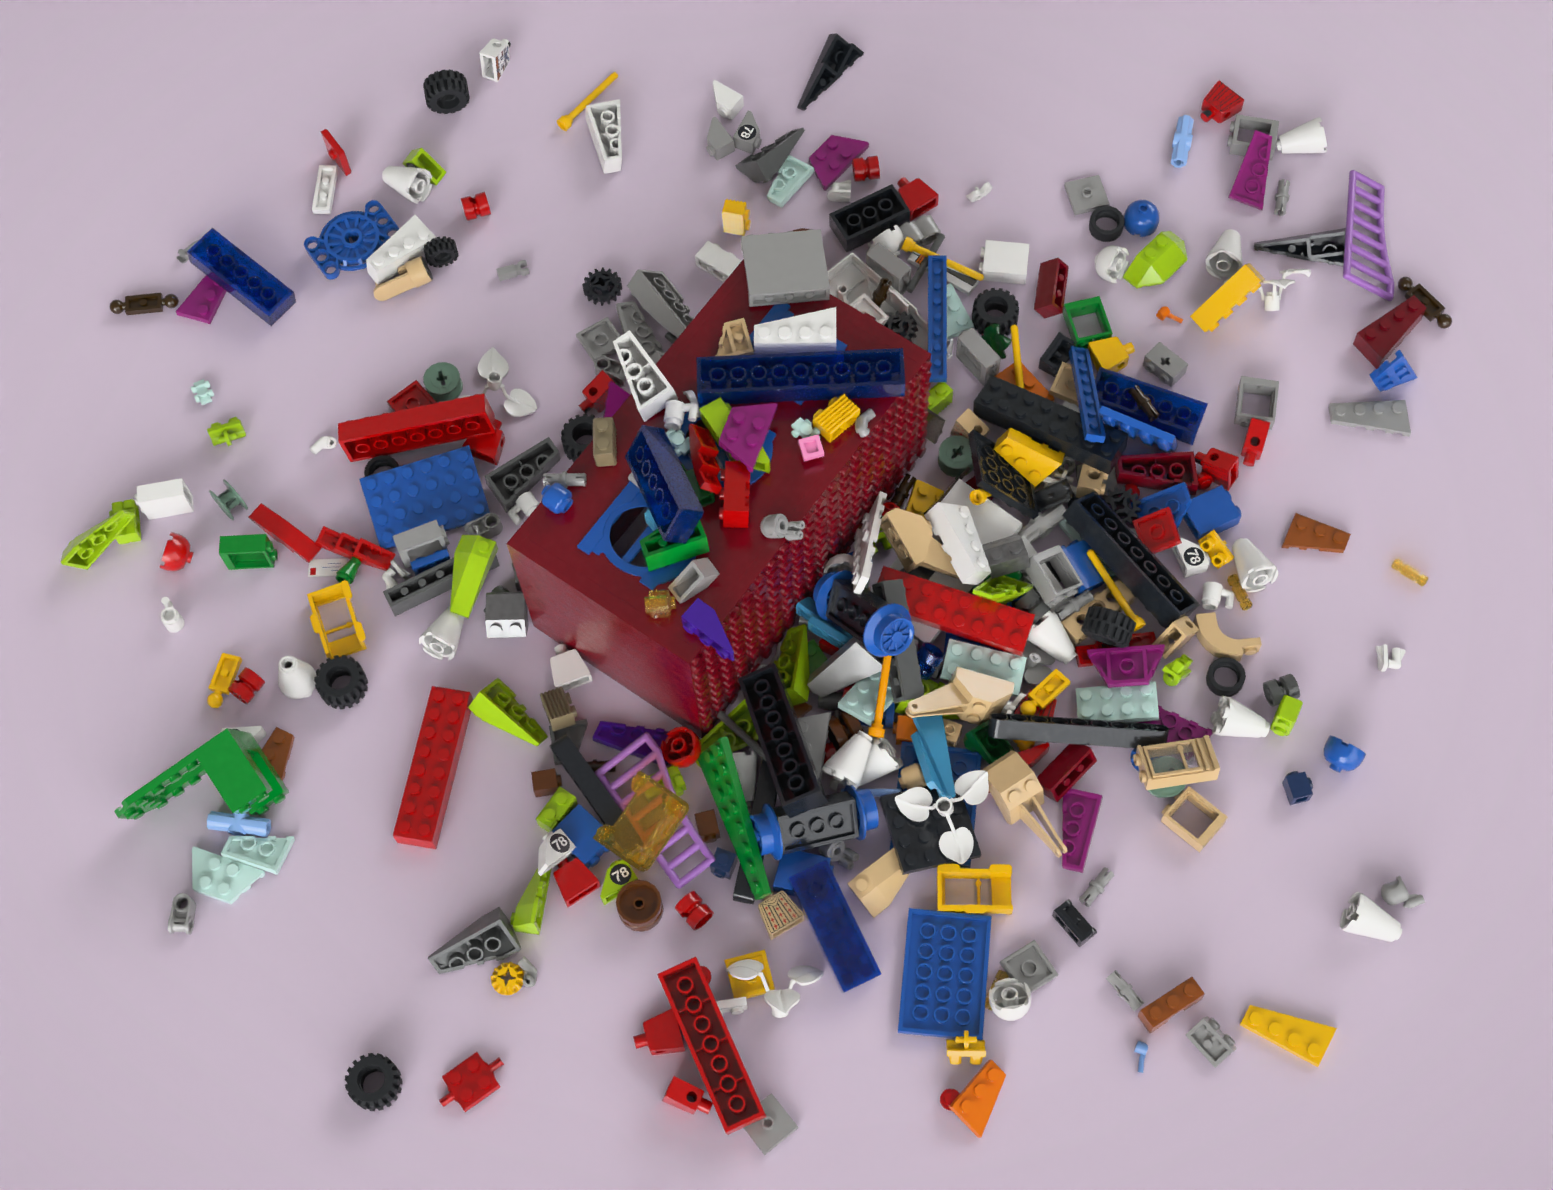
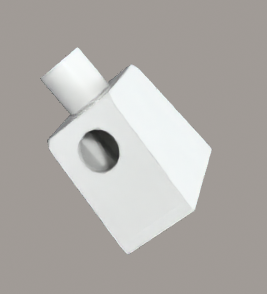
M559 644L554 648L556 656L550 658L555 688L563 687V690L567 691L592 681L590 671L576 649L568 651L565 644Z

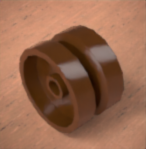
M845 711L840 712L839 719L832 715L829 720L828 737L833 742L836 752L854 734H857L859 730L864 732L859 720Z
M644 880L631 881L624 885L617 894L616 906L619 917L629 929L639 932L647 931L655 927L661 920L664 908L660 892L650 882Z

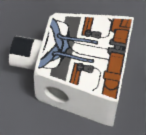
M495 38L491 39L480 51L482 77L496 82L499 81L510 62L509 48L511 43L507 39H502L501 41Z

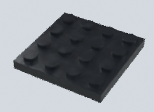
M972 430L968 437L977 487L987 491L994 498L1002 500L1009 507L1017 509L1022 515L1034 520L1039 516L1033 485L994 450L996 443L977 431Z
M928 786L922 787L927 789L933 800L930 806H933L934 803L936 804V801L939 799L937 790H930ZM905 791L880 796L879 801L902 875L936 868L942 864L957 863L943 855L940 850L939 840L942 834L951 831L947 818L941 816L936 808L929 810V817L926 820L916 822L908 819L896 804L895 797ZM955 792L956 795H955L954 798L960 797V795H958V794ZM964 799L954 802V810L950 818L955 830L960 827L967 828L974 840L973 850L968 860L980 858L982 854Z

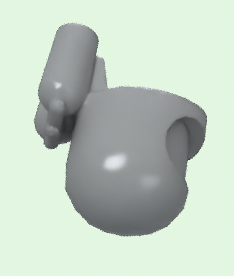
M783 514L768 515L761 521V532L767 538L785 537L789 541L803 538L801 530L805 528L804 521L788 522Z
M843 841L818 847L819 853L822 856L831 858L833 862L838 861L839 865L848 870L854 867L853 861L859 859V854L850 848H846Z
M1401 876L1396 877L1395 881L1384 884L1381 888L1382 898L1389 905H1397L1404 902V908H1413L1425 903L1422 895H1409Z

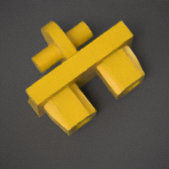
M1212 530L1198 540L1201 549L1208 553L1212 564L1218 569L1235 558L1227 548L1226 541H1222L1215 530Z
M964 1030V1036H955V1040L946 1039L947 1056H949L950 1064H960L962 1057H970L971 1064L980 1065L983 1057H986L985 1040L969 1037L968 1030Z

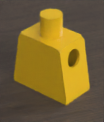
M1116 336L1089 342L1087 348L1089 349L1091 361L1102 380L1125 368L1128 364V355L1135 352L1132 342L1122 345Z

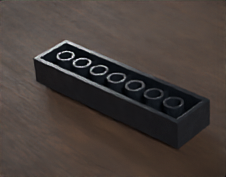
M991 375L974 400L973 413L978 418L1006 430L1013 428L1040 444L1048 445V448L1061 451L1065 453V456L1106 474L1111 473L1127 447L1128 433L1104 423L1106 435L1104 443L1085 440L1079 412Z
M1096 491L1076 499L1062 516L1067 520V523L1079 533L1080 537L1089 544L1092 550L1105 562L1106 566L1118 576L1119 580L1130 589L1132 594L1140 600L1146 610L1151 612L1158 620V623L1165 629L1175 620L1183 616L1189 617L1200 605Z
M772 663L738 678L778 797L788 817L793 818L827 803L826 795L785 682L776 664Z

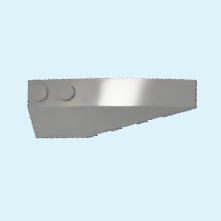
M640 269L636 271L627 285L631 294L641 303V307L659 324L679 337L694 319V317L689 315V307L683 305L684 299L662 271Z

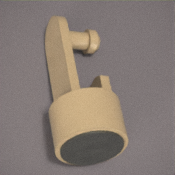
M419 256L410 260L405 265L398 267V274L400 276L387 282L384 281L379 285L375 282L376 287L373 290V294L377 300L385 301L414 287L418 288L433 281L432 273L425 259Z

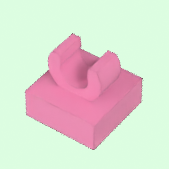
M819 434L798 440L804 461L824 456Z

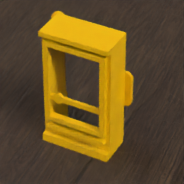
M344 580L338 584L307 594L313 613L310 616L314 632L320 635L327 658L332 660L336 655L341 658L342 655L348 656L367 649L364 642L366 636L361 622H358L351 601L352 592L348 581ZM345 598L353 622H347L345 625L325 631L318 607ZM354 625L355 634L332 642L328 641L327 634L344 628H351Z
M958 864L938 865L937 911L1012 914V866L1009 864H992L989 869H960ZM945 879H977L975 882L977 886V905H945ZM980 879H991L992 905H980V886L982 884Z

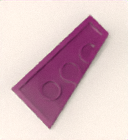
M1255 130L1228 198L1263 210L1272 136Z
M221 257L175 311L177 315L211 324L239 267L238 261Z
M1159 705V720L1138 722L1167 726L1169 728L1167 743L1203 738L1205 735H1209L1210 738L1213 734L1212 729L1201 727L1198 725L1199 723L1192 720L1188 721L1175 712L1171 713L1162 709V706ZM1194 752L1184 753L1185 759L1188 762L1194 757Z
M1071 788L1063 796L1062 842L1068 851L1065 854L1062 853L1063 869L1083 873L1103 799L1102 795Z

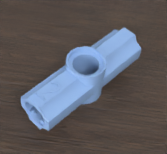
M1189 115L1179 117L1177 130L1174 134L1171 164L1177 168L1186 166L1188 151H1190L1194 119Z
M211 811L207 817V828L225 831L235 836H246L247 834L268 837L271 831V820L252 817L246 813L230 814Z

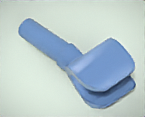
M1141 1041L1137 1042L1134 1052L1140 1054L1139 1073H1143L1144 1059L1148 1051V1045Z

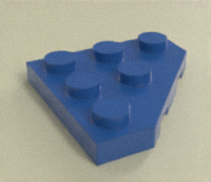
M1183 482L1139 499L1142 504L1138 507L1141 508L1142 512H1137L1136 514L1141 518L1169 507L1178 529L1192 502L1187 484Z

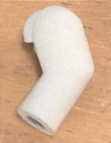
M322 436L309 449L316 455L322 449L335 448L337 440L331 436Z

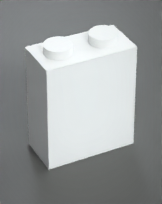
M986 240L985 247H981L980 258H984V262H980L979 273L984 275L982 281L1025 285L1029 244Z
M182 478L136 486L137 494H134L136 505L140 506L141 512L145 513L149 520L194 512L193 496Z

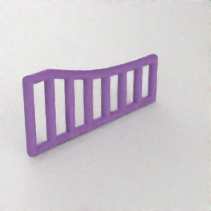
M1351 170L1349 172L1343 278L1387 301H1392L1394 298V279L1387 253L1384 231L1385 187L1369 177ZM1356 180L1377 190V196L1356 186ZM1355 194L1376 204V211L1356 201ZM1354 209L1376 219L1377 226L1355 215ZM1354 223L1377 234L1378 241L1353 229ZM1353 237L1379 250L1381 258L1352 243ZM1352 252L1382 267L1385 275L1352 259ZM1351 267L1386 284V291L1351 274Z
M649 733L642 734L595 771L596 776L676 888L681 889L715 861V856L704 843L682 808L667 771L662 750ZM646 742L652 752L610 783L604 774ZM656 759L659 771L622 799L616 789ZM662 779L666 790L633 815L627 805ZM669 798L674 809L647 830H644L638 821ZM678 816L684 826L656 846L650 837ZM689 833L694 843L668 863L662 852ZM697 850H700L706 859L682 878H679L673 869Z

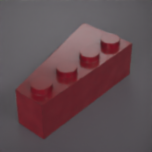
M1413 295L1359 331L1353 345L1376 369L1379 368L1420 322L1426 310L1425 305Z
M1194 451L1121 455L1115 465L1116 481L1118 484H1133L1137 487L1165 490L1185 482L1190 495L1193 496L1196 495L1199 486Z

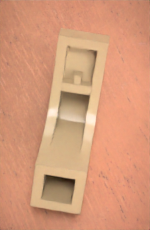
M1215 612L1195 615L1193 623L1199 629L1196 633L1197 639L1215 657H1229L1241 661L1243 654L1254 655L1259 652L1262 645L1260 637L1232 639L1223 634L1219 629Z

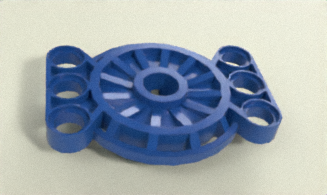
M371 200L366 203L365 212L350 211L335 216L323 227L319 238L314 236L306 238L304 247L327 279H335L339 276L340 270L356 271L366 268V259L390 238L388 236L390 231H398L399 227L378 201ZM374 206L379 208L376 212L369 211ZM384 218L388 220L386 224L378 223ZM349 237H351L352 240L356 242L350 243ZM310 243H317L315 248H308ZM320 255H326L325 260H317ZM330 267L336 268L333 273L326 272Z

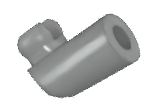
M870 408L855 421V431L862 438L869 435L868 422L876 416Z
M524 956L517 964L524 970L523 984L526 987H533L537 981V969Z

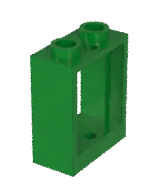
M1100 296L1064 304L1062 314L1071 340L1075 342L1073 346L1087 349L1089 342L1112 337L1113 333ZM1096 313L1102 333L1079 338L1072 318Z
M266 534L220 536L219 555L228 570L274 568L275 560L278 559L277 549L273 547V542L269 540Z

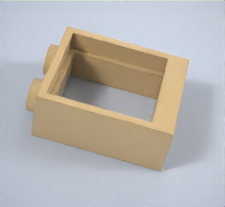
M1188 786L1185 791L1174 797L1176 801L1172 806L1168 804L1161 812L1163 814L1161 822L1200 853L1225 824L1228 817ZM1186 800L1190 801L1213 820L1198 839L1171 818Z

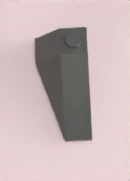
M804 128L791 130L776 139L775 143L761 148L762 152L746 157L735 165L736 168L754 182L763 181V183L772 180V176L779 171L804 133Z
M498 907L480 917L428 956V960L436 971L441 974L463 969L465 966L476 963L477 965H482L485 961L494 959L496 961L504 960L520 951L521 946L510 921L501 908Z

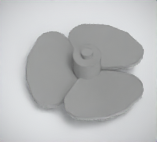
M1027 641L1022 657L1027 658L1024 679L1031 685H1039L1053 672L1050 668L1042 665H1052L1055 662V658L1030 641Z

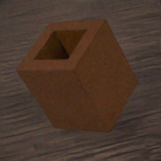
M555 768L531 772L533 791L536 797L554 795L559 786H563L561 774L557 775Z
M714 809L694 814L698 833L705 843H713L718 838H721Z

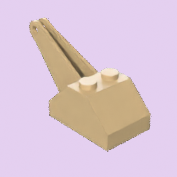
M895 508L881 518L880 527L906 573L916 569L918 566H922L960 579L950 562L952 561L951 556L944 552L942 544L932 537V526L923 516Z
M956 667L947 685L910 701L905 712L911 718L956 714L960 720L980 725L990 719V714L1001 713L1013 694L1014 683Z
M1011 750L982 769L988 772L989 791L1008 824L1012 825L1021 819L1058 858L1062 856L1061 852L1064 854L1068 852L1041 808V805L1044 804L1041 784L1032 769L1017 752ZM1034 811V813L1036 814V816L1038 817V819L1040 820L1048 834L1033 818L1030 812Z

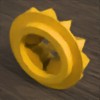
M512 962L501 963L497 968H494L491 975L493 988L502 995L515 994L523 986V970L518 964ZM509 971L510 976L514 979L509 980L506 985L505 980L501 979V977L506 976Z

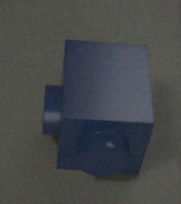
M1293 771L1285 776L1282 784L1290 805L1306 802L1311 799L1313 784L1311 779L1307 778L1305 772L1298 773V771Z
M717 847L714 854L715 861L710 864L711 873L718 878L730 880L738 862L737 854Z

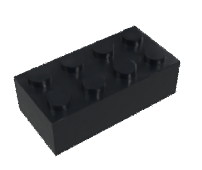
M893 184L829 214V226L846 252L872 241V239L889 228L891 231L895 230V225L900 227L903 223L910 222V209Z

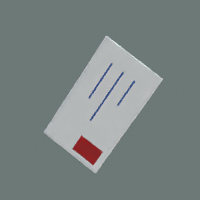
M347 558L312 559L309 563L308 577L337 576L336 572L347 563Z

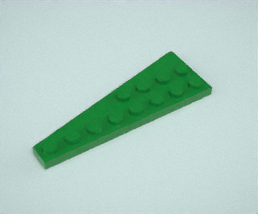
M720 737L701 753L698 762L750 885L751 892L755 900L763 899L771 894L770 886L728 737Z

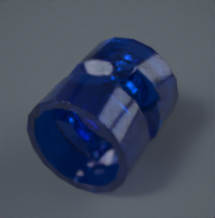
M924 642L917 651L921 679L929 680L936 671L935 667H938L945 658L944 653L937 646L928 642Z

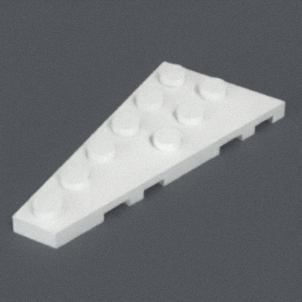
M881 491L870 512L865 513L861 529L858 528L854 535L855 542L853 548L855 550L853 557L855 558L852 563L854 566L852 574L854 576L851 583L854 584L853 592L859 595L862 594L870 577L873 563L871 560L876 549L873 547V542H877L882 521L880 518L884 511L883 503L886 500L887 494Z

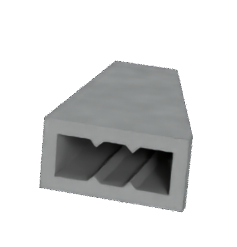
M853 637L809 675L807 686L814 694L822 698L882 670L883 657L872 655L861 641Z

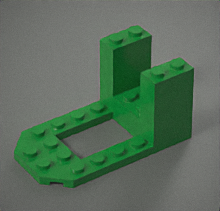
M226 728L125 798L121 803L123 807H118L114 812L120 819L137 820L145 813L167 805V800L173 796L178 797L185 792L184 788L202 780L201 777L206 773L232 813L244 814L249 811L251 815L258 814L261 816L269 810L268 807L270 805L282 802L286 798L285 795L289 793V790L251 733Z

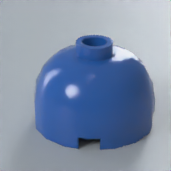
M1147 200L1132 202L1128 205L1123 216L1125 229L1130 234H1137L1140 237L1153 234L1159 224V211L1152 202Z
M1330 735L1323 749L1325 760L1330 763L1329 768L1340 773L1341 770L1352 771L1359 767L1366 756L1365 752L1350 743L1347 744L1342 742L1343 740Z

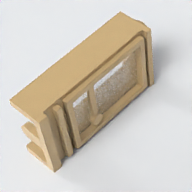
M1205 735L1203 738L1142 747L1138 745L1136 754L1133 755L1134 764L1140 770V782L1144 783L1146 790L1217 780L1220 771L1209 735Z

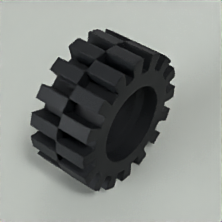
M443 236L441 239L437 237L436 240L433 238L423 248L427 263L430 266L433 265V267L439 265L440 268L442 265L448 266V263L453 264V260L456 261L459 256L456 243L451 237L446 238V236Z

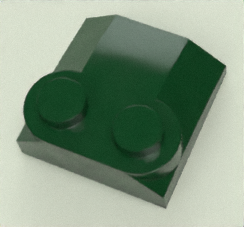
M989 720L967 732L963 741L968 750L978 752L990 765L1011 750H1015L1007 739H997L988 736Z

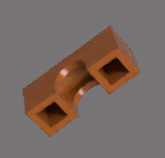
M1190 977L1141 1009L1138 1018L1148 1032L1152 1033L1167 1023L1178 1012L1185 1011L1202 1000L1205 993L1195 979Z

